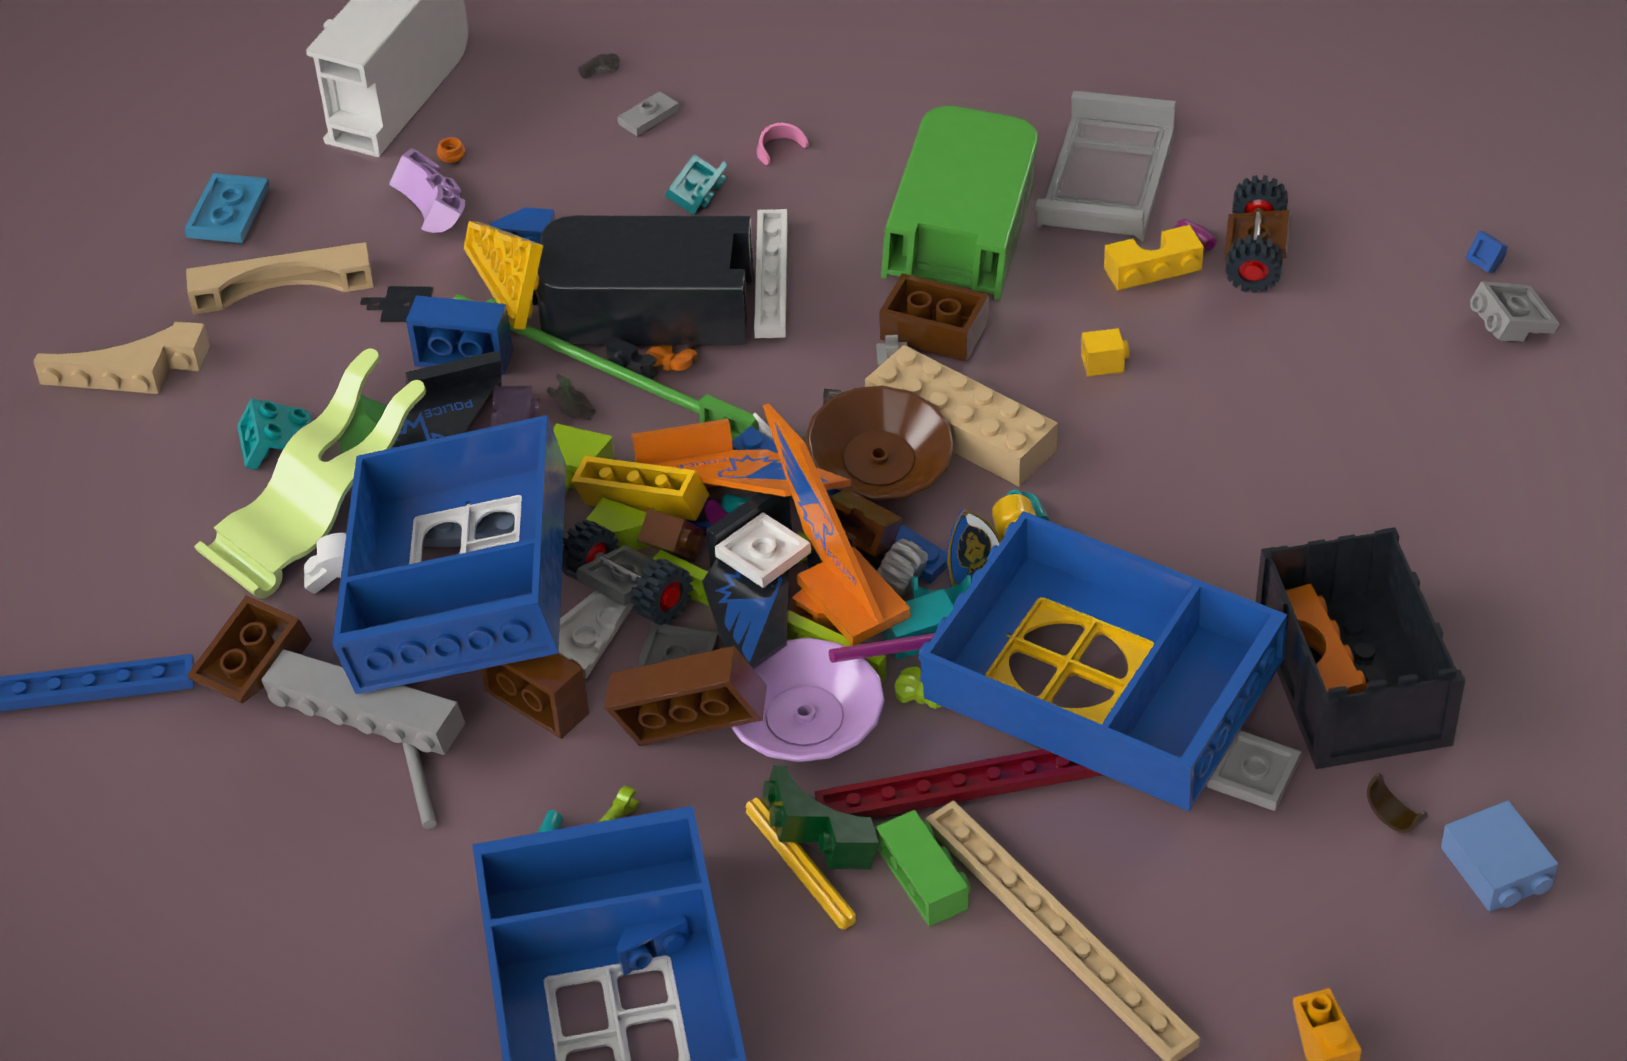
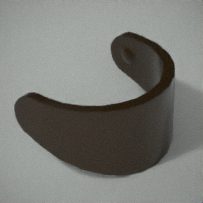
M1378 773L1370 780L1367 786L1369 804L1377 817L1391 829L1401 833H1409L1428 817V813L1425 810L1416 814L1401 803L1384 783L1382 774Z

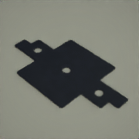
M388 286L386 298L362 297L360 305H367L366 310H382L381 322H406L416 295L431 297L433 287Z

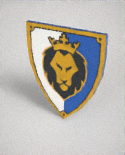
M963 508L952 527L947 543L946 565L951 587L961 583L965 575H970L972 580L976 570L982 569L988 561L991 549L1002 541L1001 536L991 523L979 514Z

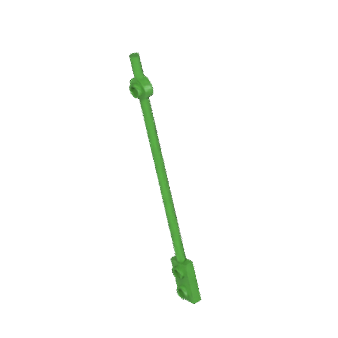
M456 294L454 299L474 301L460 294ZM488 299L485 301L489 303H497V301L494 299ZM509 323L510 330L699 414V423L728 419L732 440L736 439L750 426L759 430V422L753 414L706 394L700 400H696L526 324L525 329H513Z

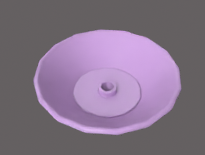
M814 638L787 640V646L754 669L767 684L763 721L733 726L731 728L742 743L767 757L798 763L830 759L857 746L877 726L885 702L880 676L865 658L831 663L829 650L845 647L840 643Z

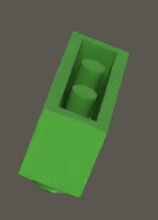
M915 810L876 826V836L879 842L878 852L929 927L968 910V893L971 892V887L966 875L963 872H957L947 848L939 846L935 840L931 825L927 821L923 822Z

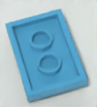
M213 173L184 228L186 238L243 243L270 188L268 178Z

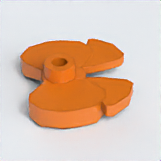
M671 345L653 346L645 353L657 359L653 366L663 365V369L666 371L686 370L697 359L695 350L689 348L676 354L672 353L673 347Z

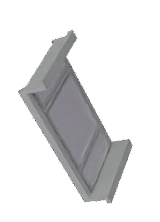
M1073 91L1071 97L1072 118L1046 197L1045 199L1038 198L1035 206L1037 210V227L1042 228V225L1135 235L1143 242L1175 133L1176 101Z

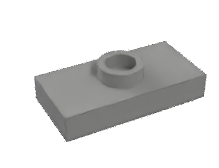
M659 91L619 115L618 125L638 137L679 111V103Z

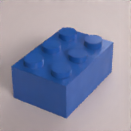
M416 295L406 319L414 366L430 367L498 351L501 358V375H504L513 352L506 304Z

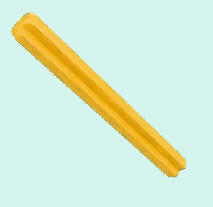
M756 797L752 801H748L745 805L746 814L835 924L842 930L853 926L856 922V913L799 843L779 842L775 827L770 825V808L763 799Z

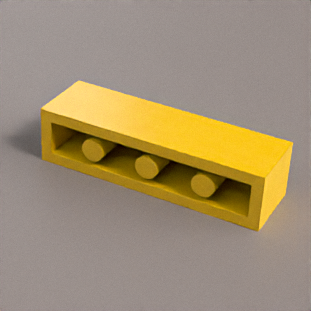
M584 456L571 480L585 505L597 506L600 500L605 497L645 512L648 509H652L682 519L695 521L709 496L696 470Z

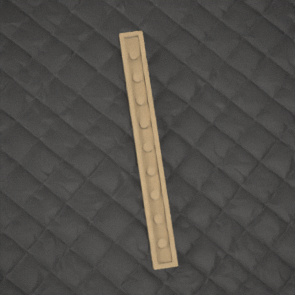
M954 800L925 818V821L931 825L935 837L1164 1061H1179L1199 1047L1200 1037Z

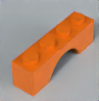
M1311 584L1286 590L1308 646L1316 650L1322 657L1316 666L1327 692L1330 688L1347 686V694L1365 691L1367 688L1365 676L1361 670H1356L1350 647L1342 644L1339 627L1335 620L1330 621L1324 598L1321 595L1317 596Z

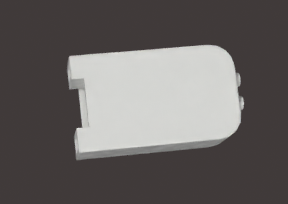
M350 0L333 20H326L323 24L325 29L306 49L307 56L314 58L328 133L323 137L324 143L379 157L462 58L468 40V24L464 0Z

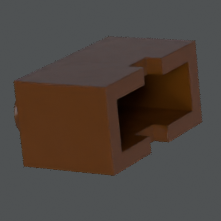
M849 489L830 496L846 536L853 542L852 545L873 556L891 549L895 543L903 518Z
M648 509L638 541L651 546V548L657 551L663 550L676 557L695 562L696 556L702 552L705 544V537L703 536L705 531L685 519Z

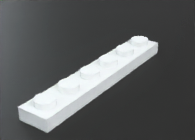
M787 209L757 211L755 338L786 337Z

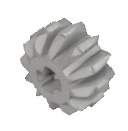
M902 538L893 544L890 551L886 553L877 572L902 598L912 589V576H917L919 579L926 567L928 554L917 544Z

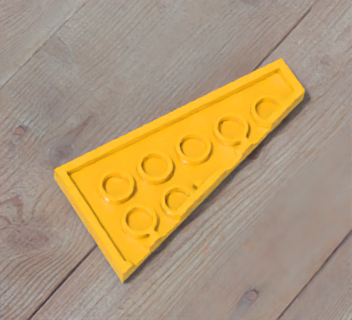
M469 221L463 249L497 303L506 304L508 319L512 328L525 329L527 318L531 317L533 311L531 301L533 291L537 290L539 284L538 268L543 245L481 222Z

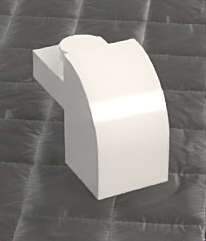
M334 533L317 540V555L310 557L304 564V584L306 590L316 594L335 578L341 579L346 533Z

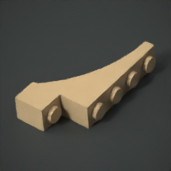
M174 322L173 326L156 334L112 348L68 354L37 353L33 363L41 385L159 394L169 369L199 371L210 345L204 324Z

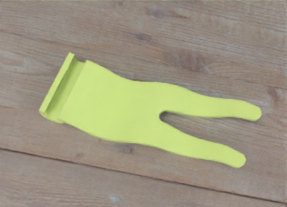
M369 348L364 350L350 363L342 376L334 397L323 413L317 419L301 428L289 440L278 459L273 476L262 494L248 506L231 513L214 527L217 531V536L212 544L207 546L199 541L194 546L201 555L259 599L271 596L279 588L283 578L281 571L291 562L311 553L317 548V540L328 535L335 523L344 497L353 485L356 456L391 449L408 413L426 394V387L422 381H411L392 398L376 427L359 445L336 456L331 461H322L321 456L340 439L354 416L364 383L380 361V356L375 349Z

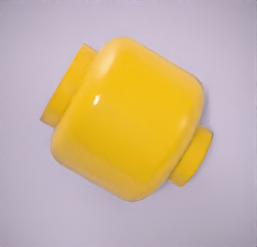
M1019 494L1007 495L998 500L993 506V523L1002 540L1008 525L1011 522H1016L1023 511L1036 516L1033 504L1026 496Z

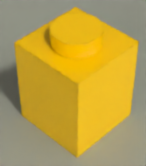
M1119 328L1082 332L1081 358L1087 377L1124 372L1125 359H1129L1130 352L1128 341L1122 340Z

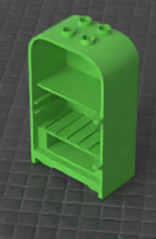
M958 106L936 107L925 114L885 227L881 279L887 280L889 275L901 276L904 273L944 284L971 288L974 291L995 294L994 300H1001L1032 193L1038 147V132L1032 124L1013 116Z

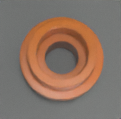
M445 138L438 144L436 150L437 157L446 163H456L465 156V147L457 138Z

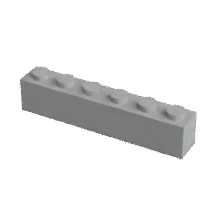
M284 649L261 679L268 693L269 700L279 707L288 706L300 710L308 716L317 715L337 725L346 724L366 734H378L394 743H407L416 746L423 752L432 751L445 755L465 725L464 718L456 701L403 685L355 694L343 667Z

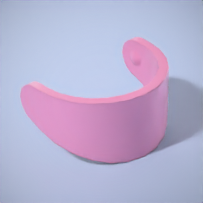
M774 123L762 131L757 146V156L765 165L771 163L770 157L763 145L773 139H791L799 143L803 148L808 147L809 142L805 134L796 126L789 123Z

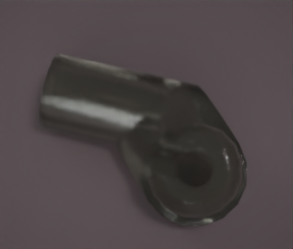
M615 53L599 54L579 66L578 72L584 79L595 73H612L619 68L620 58Z

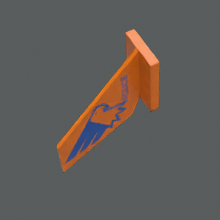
M769 403L763 405L804 533L823 561L797 574L798 585L852 646L911 618L910 607L855 547H851L806 443Z
M728 419L632 434L635 462L696 470L705 488L725 486L784 497L792 496L779 454L767 449L733 450ZM817 468L826 490L851 486L850 479Z

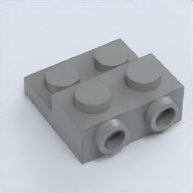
M1481 281L1470 300L1471 309L1474 312H1478L1479 316L1485 320L1486 330L1492 332L1497 339L1504 342H1524L1529 332L1534 334H1554L1559 326V322L1530 285Z

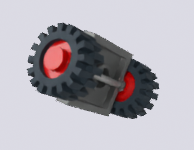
M583 520V524L580 522L575 524L576 530L570 528L567 531L569 534L567 539L563 537L562 572L565 575L623 606L630 603L634 604L633 610L658 625H663L664 623L668 625L671 623V618L674 620L679 618V610L684 612L686 609L684 606L685 601L690 602L691 596L688 595V592L693 591V585L689 583L693 579L687 570L666 559L659 558L655 561L627 545L616 546L615 544L619 541L613 531L593 521Z

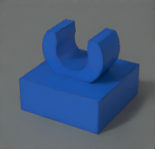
M1479 231L1465 258L1488 273H1495L1499 263L1503 262L1508 252L1506 251L1508 245L1486 231Z

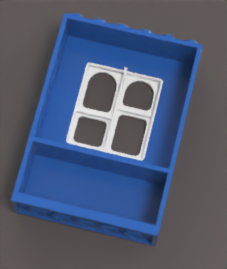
M548 415L356 456L332 642L333 648L355 694L559 653L566 463ZM498 511H506L514 515L515 524L512 533L475 540L477 524L485 516ZM445 522L458 523L462 527L459 554L421 562L423 539L431 528Z
M693 806L472 844L503 1061H566L569 1053L609 1046L613 1049L615 1061H631L626 1035L627 1028L631 1025L663 1019L671 1020L673 1023L679 1052L678 1061H747ZM683 915L687 920L690 940L685 943V946L674 954H668L665 951L656 955L650 943L647 942L644 945L652 955L651 963L644 969L635 970L628 974L654 970L661 971L664 974L668 1001L666 1003L624 1010L621 1006L617 984L618 979L624 975L621 971L616 950L624 928L626 926ZM592 981L600 982L603 987L609 1022L608 1029L564 1037L561 1032L556 1000L557 989Z

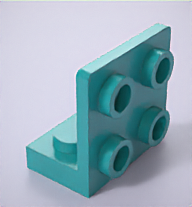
M251 398L237 424L245 468L257 470L263 458L266 459L271 448L283 450L295 433L312 422L310 412L299 407H290L276 404L272 401Z

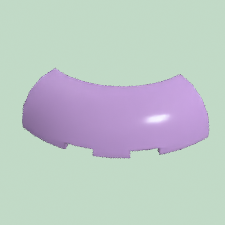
M410 148L401 156L389 185L407 196L419 208L424 217L422 230L431 233L444 232L456 223L464 210L465 200L459 196L461 189L453 178L444 177L439 173L441 168L439 165L417 150Z

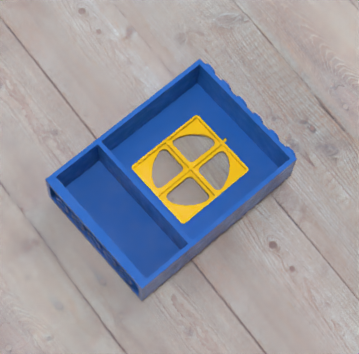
M1023 511L1016 522H1011L1008 525L1001 543L991 549L988 561L983 568L976 570L972 577L971 585L966 592L958 595L954 608L948 617H943L940 620L936 634L931 641H926L921 647L919 661H921V682L923 683L924 698L1190 812L1285 659L1287 614ZM1052 624H1075L1085 629L1067 655H1060L1026 641L1024 637L1034 629ZM1096 636H1107L1122 650L1128 664V672L1124 678L1118 679L1080 662ZM1014 653H1023L1057 668L1056 673L1039 696H1033L1025 692L1015 681L1009 666V660ZM1074 675L1114 692V695L1109 700L1090 707L1064 708L1052 703L1066 680Z

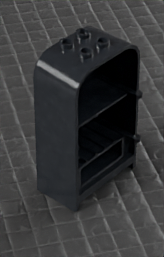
M575 215L553 220L544 228L540 239L543 250L538 268L539 284L537 290L533 291V305L539 307L541 331L571 344H606L612 337H616L630 344L687 345L688 349L693 350L695 345H745L747 327L745 282H752V274L754 272L751 216Z

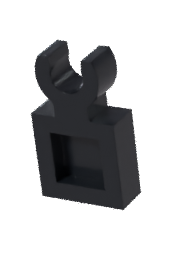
M612 337L606 343L607 359L651 380L658 374L657 370L651 368L657 362V359L649 354L644 356L639 354L637 346L616 337Z

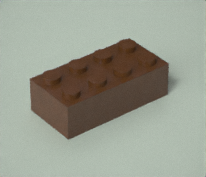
M735 646L723 647L718 650L691 654L686 657L659 661L654 664L610 673L604 708L628 735L641 746L763 721L767 684Z

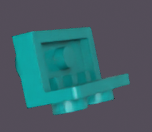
M693 155L664 196L694 215L700 206L706 208L715 194L712 192L713 188L718 191L725 182L727 176L723 173L728 163L723 161L718 169H716L696 155Z

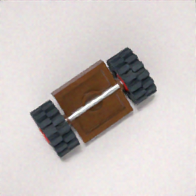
M1258 175L1252 176L1251 182L1246 178L1243 180V185L1241 183L1237 185L1233 197L1232 213L1234 214H1229L1224 252L1227 279L1229 282L1233 281L1235 288L1242 285L1241 291L1244 292L1247 291V288H1252V293H1257V288H1261L1262 292L1267 291L1268 286L1273 288L1276 282L1280 280L1283 258H1287L1290 230V213L1287 210L1288 193L1287 190L1284 191L1285 186L1282 183L1277 185L1278 180L1275 178L1270 182L1266 175H1263L1262 180H1258Z

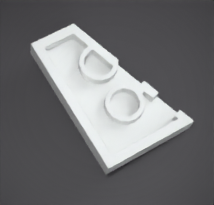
M594 591L560 618L559 654L567 659L577 661L583 668L584 678L587 679L634 604L630 603L623 606L598 591Z

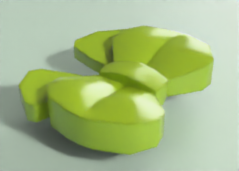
M918 666L908 667L901 671L895 682V697L898 701L906 703L915 699L919 704L927 703L930 708L942 707L924 698L921 669Z

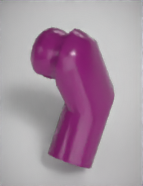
M1179 220L1178 224L1173 227L1174 229L1190 225L1205 250L1213 249L1217 243L1216 238L1203 226L1189 220Z

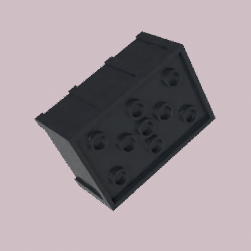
M1395 527L1377 530L1372 534L1359 536L1353 534L1340 536L1338 539L1329 541L1322 539L1292 547L1285 545L1261 549L1256 602L1287 614L1285 659L1278 668L1277 673L1315 769L1453 746L1465 678L1461 670H1457L1443 641L1444 632L1439 622L1435 623L1419 588L1420 580L1416 571H1411L1399 544L1400 536ZM1311 584L1317 596L1321 595L1324 598L1327 606V615L1330 621H1336L1342 644L1350 647L1356 670H1361L1365 676L1367 683L1365 691L1347 694V686L1330 688L1327 692L1316 666L1322 657L1316 650L1308 646L1286 590Z

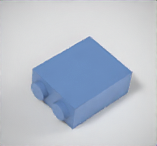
M1508 800L1445 825L1441 849L1489 912L1501 907L1509 908L1521 899L1533 894L1541 895L1553 887L1558 863Z

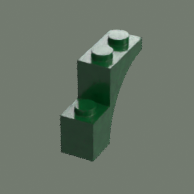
M773 766L769 780H765L763 784V799L769 803L770 825L775 827L779 842L819 843V851L825 855L828 869H871L879 844L871 817L849 815L824 806L807 795L796 784L787 766Z

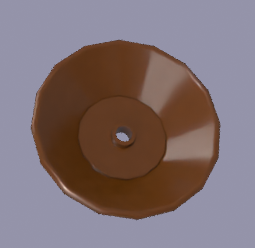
M884 385L854 388L830 398L812 416L805 436L806 446L817 468L851 480V486L836 489L841 492L849 489L872 501L905 499L930 488L948 469L954 450L950 424L934 404L911 391Z

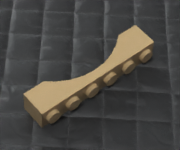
M366 242L186 269L187 292L193 315L225 310L248 295L279 286L297 284L318 285L342 292L374 288Z

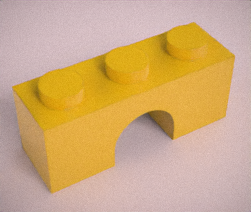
M1186 225L1161 231V246L1157 250L1142 249L1133 238L1105 245L1104 269L1117 291L1202 270L1204 246L1191 226Z

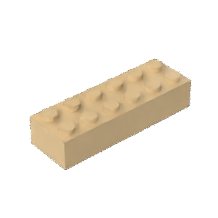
M906 345L900 347L865 379V387L884 385L908 390L934 404L950 424L954 442L953 453L1018 487L1057 451L1058 422Z

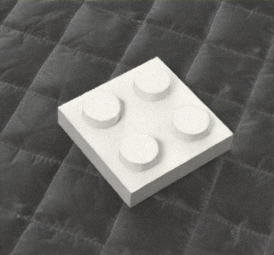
M763 512L715 546V556L762 588L811 553L810 542Z

